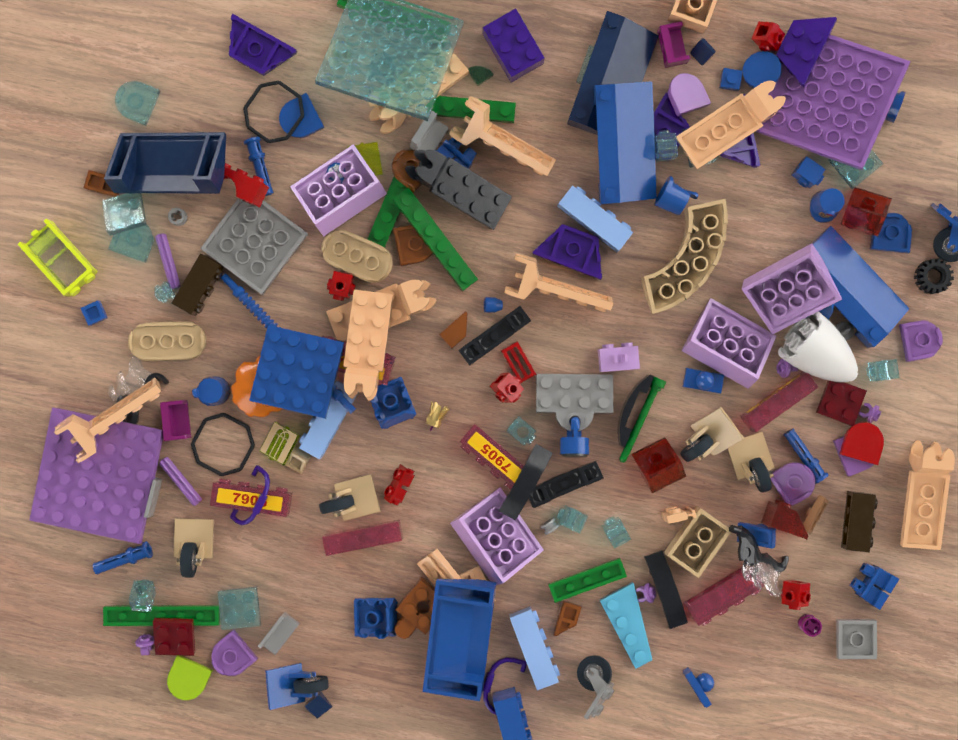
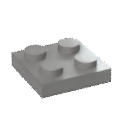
M836 619V658L877 659V620Z

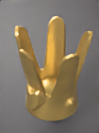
M431 401L430 413L426 419V423L431 425L430 431L433 426L440 428L442 419L449 411L447 406L441 411V406L437 402L433 404Z

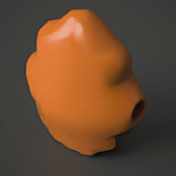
M260 356L255 362H243L238 367L235 374L236 382L231 386L233 403L249 417H266L270 412L283 410L282 408L249 401Z

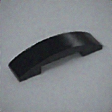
M519 306L458 351L470 366L531 322V319L522 307Z
M647 375L640 380L631 390L623 404L617 432L620 446H626L632 429L625 427L637 396L639 392L647 394L654 378L653 375Z
M535 444L513 487L502 503L499 512L514 520L517 519L553 454L552 452Z
M597 461L587 463L536 485L529 497L532 507L536 508L573 490L604 479Z
M663 551L644 556L661 601L669 629L687 624L688 621L682 601Z

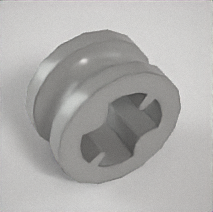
M176 207L170 210L168 219L174 225L181 226L187 221V213ZM179 212H181L180 215L182 216V218L177 219L176 222L174 214H178Z
M554 517L540 526L541 529L545 530V535L553 532L560 526L558 523H555L556 519Z

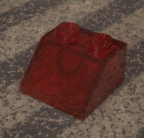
M854 187L840 225L862 231L868 235L878 236L892 198Z
M666 437L631 454L651 493L686 477L682 462Z
M777 499L775 503L768 501L762 523L806 540L809 536L797 511L791 509L792 505Z

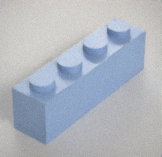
M572 185L557 207L594 236L598 237L616 253L619 252L633 234L631 227L623 221L620 223L615 219L616 215L610 210L605 211L600 207L601 204L596 199H589L582 188L578 186L575 188Z
M336 381L337 389H341L344 392V397L352 404L356 396L351 399L344 390V383ZM331 398L326 419L316 416L312 417L308 425L311 428L308 433L304 432L299 440V443H301L299 448L318 459L323 457L348 412L338 400L335 401Z
M530 606L509 614L537 691L559 683L557 676H560L557 664L553 665L550 659L554 657L550 646H545L544 640L547 638L543 628L539 629L537 622L540 621L537 611H532Z

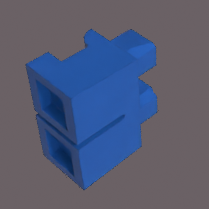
M453 137L449 141L446 139L437 151L470 169L477 153L469 147L462 154L458 150L462 143Z
M863 563L859 571L865 574L866 577L863 582L854 578L850 583V587L856 591V595L881 610L889 595L875 587L874 584L891 594L899 578L878 566Z

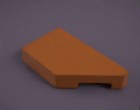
M88 170L84 189L120 198L119 193H114L105 182V174Z
M466 311L439 334L451 349L466 337L468 317Z
M567 601L562 602L553 636H558L560 633L577 625L582 606Z

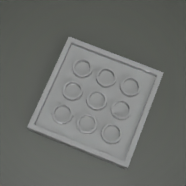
M238 198L200 249L263 295L308 236V233L264 200L260 208Z

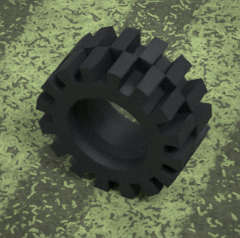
M938 258L930 259L919 264V269L915 270L917 275L914 276V279L918 281L915 284L916 286L920 285L919 289L924 290V293H940L946 291L947 287L952 285L950 281L954 280V277H951L954 271H950L951 265H946L947 261H941ZM931 269H936L940 273V280L936 284L928 280L927 275Z

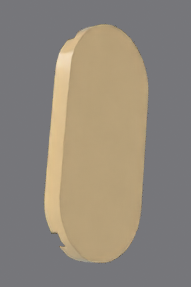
M339 229L329 233L323 240L321 249L324 259L328 264L366 282H380L389 275L392 269V257L386 248L352 232Z
M192 322L142 323L136 326L129 334L128 347L135 357L143 361L193 360L203 353L206 347V335L201 327Z

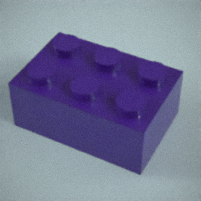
M516 8L482 27V34L510 83L544 64L545 57Z

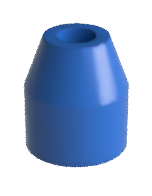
M495 297L484 298V312L495 313L503 309L502 300Z

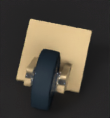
M722 407L691 425L695 433L685 441L687 446L680 454L686 462L698 458L700 461L709 453L713 456L743 440L744 437Z
M762 431L746 436L743 440L727 448L737 480L747 478L750 484L755 483L761 493L772 489L770 478L774 477L771 470L775 467Z
M371 474L334 484L336 492L328 494L329 500L319 504L321 514L333 512L334 517L342 516L343 521L381 512Z
M175 518L174 557L177 558L176 565L180 566L182 577H194L197 566H201L203 559L213 558L214 519Z

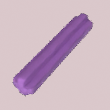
M164 233L158 234L155 238L170 289H177L181 285L167 236Z
M168 457L159 462V465L193 506L202 501L200 495Z

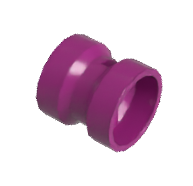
M804 614L798 620L799 629L806 635L814 637L820 634L822 624L813 615Z

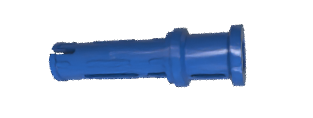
M260 137L246 139L243 142L244 145H247L248 159L253 163L256 176L264 179L263 183L269 187L265 196L272 195L274 192L264 162L265 153L262 152L260 146L261 139Z
M795 429L787 431L784 437H786L804 465L813 472L815 484L827 478L829 474L824 472L819 464L820 461L817 458H813L795 432Z
M145 541L140 546L129 547L124 553L93 563V570L98 575L127 563L135 564L138 560L146 557L152 558V548Z

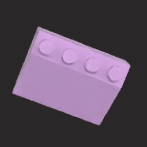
M354 144L290 186L323 237L387 194ZM332 163H341L339 171L344 177L342 184L335 172L330 171L326 173L329 165ZM334 176L335 180L332 181L329 178Z
M812 243L744 279L742 291L772 334L842 300L823 259Z
M710 298L689 334L682 351L749 389L759 379L776 335Z
M501 487L450 523L488 579L492 582H497V585L506 582L544 550L520 515L514 520L499 512L506 498Z

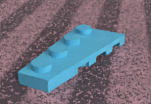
M631 582L599 599L635 669L653 659L635 586Z

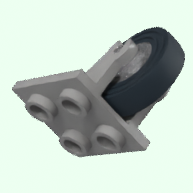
M593 655L584 658L577 669V677L580 684L585 689L595 691L597 697L584 716L585 719L595 718L596 715L599 716L604 709L602 704L606 699L609 700L615 691L612 689L615 684L610 682L612 679L610 664L603 657Z

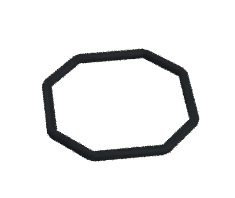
M278 80L258 85L243 109L247 129L267 143L288 140L304 118L301 95ZM279 84L298 98L300 117L285 137L269 140L250 126L247 108L261 88Z
M226 413L205 418L191 442L197 464L219 476H226L241 471L255 446L250 427ZM224 416L246 428L251 446L239 468L222 473L199 460L195 442L207 421Z

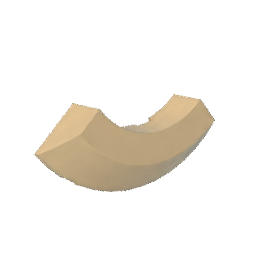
M726 199L687 207L684 210L685 232L676 255L661 270L641 278L645 298L652 314L665 311L686 300L709 278L721 257L726 240L728 224Z

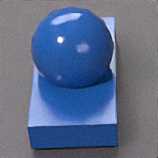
M686 368L682 387L721 394L724 375Z
M738 523V526H743L753 534L758 546L775 548L776 528L767 527L764 524Z
M689 667L684 669L683 674L702 705L706 708L712 705L704 692H709L713 689V677L708 673H702L695 678Z

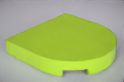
M177 655L168 674V688L172 695L178 699H195L204 691L213 670L184 656Z

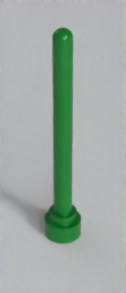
M654 376L650 385L651 390L619 458L620 462L624 463L627 461L658 391L664 389L666 381Z

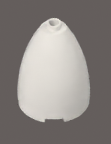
M819 311L796 322L785 335L784 339L786 341L783 348L781 347L778 350L779 356L792 366L824 380L851 382L858 375L855 357L845 338Z

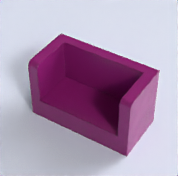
M682 21L661 25L657 31L665 68L687 64L690 60V55H686L682 38Z
M188 400L161 402L164 441L192 438Z

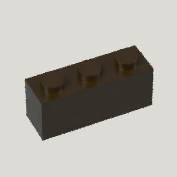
M200 253L173 299L172 304L191 315L196 316L197 313L200 314L205 306L204 301L206 297H210L214 291L213 285L216 280L219 281L223 276L224 266Z
M847 491L841 548L870 553V548L873 546L872 529L875 528L876 523L874 510L877 509L878 505L875 494Z

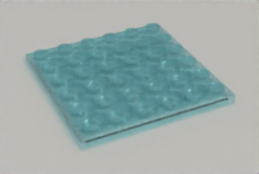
M348 0L315 79V84L428 121L463 28L464 20L404 0Z

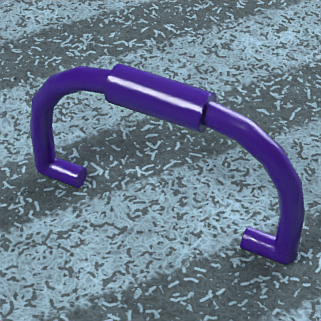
M259 465L255 466L251 475L256 476L258 471L262 473L265 479V487L249 518L243 521L239 520L236 517L238 509H233L230 518L239 525H247L253 521L256 515L260 513L268 497L269 475Z
M505 657L494 663L490 671L487 672L483 686V700L491 713L496 715L495 709L488 700V693L491 690L496 668L500 664L513 662L521 664L520 671L525 673L526 661Z

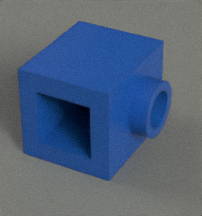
M806 156L800 161L791 176L796 178L801 186L811 188L821 183L824 178L822 174L826 169Z

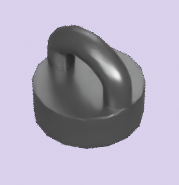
M849 322L836 324L835 327L845 340L853 337L854 326Z

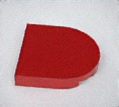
M867 422L853 425L845 433L839 455L879 465L884 447V437L881 430L874 424Z

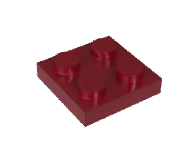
M828 380L816 413L853 426L867 390L845 382Z
M154 618L155 655L194 656L195 636L193 619Z

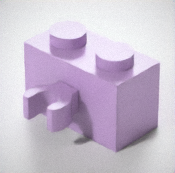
M621 343V347L614 348V344L602 345V349H598L599 372L640 369L638 346H633V343Z

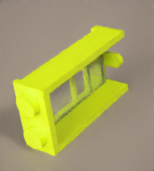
M45 219L46 226L41 230L36 229L32 231L31 235L33 238L27 243L19 242L18 246L64 296L73 297L81 291V287L85 283L88 284L95 279V274L98 271L53 221Z

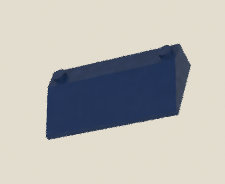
M607 11L567 125L597 135L594 85L642 82L659 35L624 16Z
M120 133L104 180L114 193L220 194L225 174L226 133Z

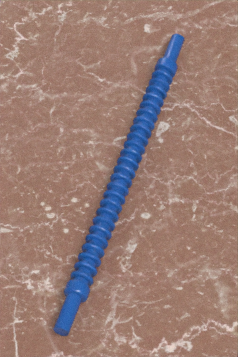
M227 274L221 277L223 282L233 291V295L239 298L240 302L243 301V305H247L246 308L250 309V313H254L253 316L257 317L258 321L261 320L262 325L265 324V328L268 325L278 326L277 323H274V319L270 320V315L266 316L267 312H263V308H259V304H255L256 301L252 300L251 296L248 297L249 294L245 293V289L242 286H238ZM334 385L332 398L335 401L338 400L352 414L356 408L344 397V392L341 389H337V385Z

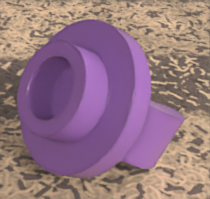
M780 359L776 366L777 373L782 378L789 377L790 372L798 371V368L792 366L784 359Z
M864 403V406L869 408V412L866 414L859 412L860 416L865 419L868 418V423L876 422L881 415L879 406L875 405L872 407L869 403Z
M650 583L636 589V592L641 591L644 594V597H640L638 602H654V598L657 595L656 589Z
M143 634L135 641L136 646L140 648L141 655H150L149 650H153L154 636Z

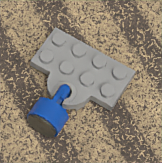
M536 374V413H555L560 427L567 430V437L560 438V455L562 457L576 458L589 455V438L581 437V431L589 426L593 420L594 413L613 414V375Z

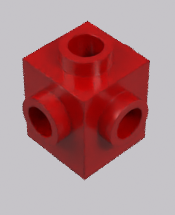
M758 21L751 39L762 51H778L785 33L779 28L780 26L777 23Z
M337 271L333 272L332 279L329 278L327 283V290H329L330 295H333V299L344 301V298L350 299V295H353L356 284H353L355 278L353 275ZM343 284L344 287L339 290V286Z
M501 373L490 385L491 389L496 393L495 397L502 403L516 402L521 397L520 393L524 390L520 385L521 381L510 373Z
M797 580L783 581L781 604L789 605V609L801 610V607L809 606L811 599L810 583Z

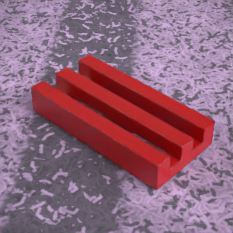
M518 341L501 350L514 375L521 383L536 375ZM514 347H517L520 355L522 356L529 371L531 372L529 375L526 373L519 358L513 350ZM507 351L511 352L522 374L524 375L522 379L518 374L516 368L514 367L512 361L510 360Z

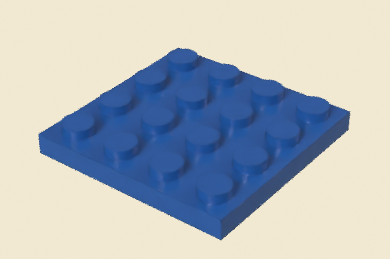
M268 325L249 401L326 419L345 343Z

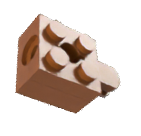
M423 577L417 581L397 605L396 611L402 617L396 623L395 632L402 639L409 638L417 628L425 635L430 630L435 587Z

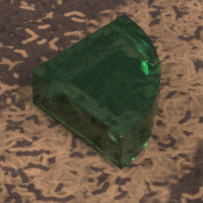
M482 66L468 68L469 74L477 86L494 76L489 69Z

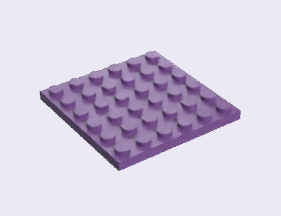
M830 35L804 87L799 84L794 75H791L786 66L781 63L782 73L780 79L775 84L773 91L768 95H771L773 99L777 96H785V103L772 118L762 123L763 127L756 132L863 170L910 65V61Z
M52 408L30 521L137 544L142 543L147 520L144 514L152 482L156 475L163 441V429L123 421L118 424L114 422L108 426L109 430L104 434L95 435L96 453L77 463L76 455L83 448L78 441L73 444L70 440L74 436L68 429L56 435L54 433L55 427L72 414L88 422L96 416Z

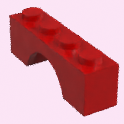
M225 163L224 179H231L234 182L236 197L260 208L269 189L263 183L264 179L255 175L251 178L247 176V172L239 168L236 171L232 170V166Z

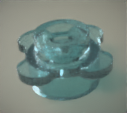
M163 282L161 286L157 285L154 288L155 297L163 303H166L168 299H174L176 296L168 282Z

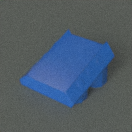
M402 377L378 386L376 396L370 402L381 429H388L393 425L413 419L416 416V411Z
M355 598V637H377L378 639L396 636L397 600L395 598Z

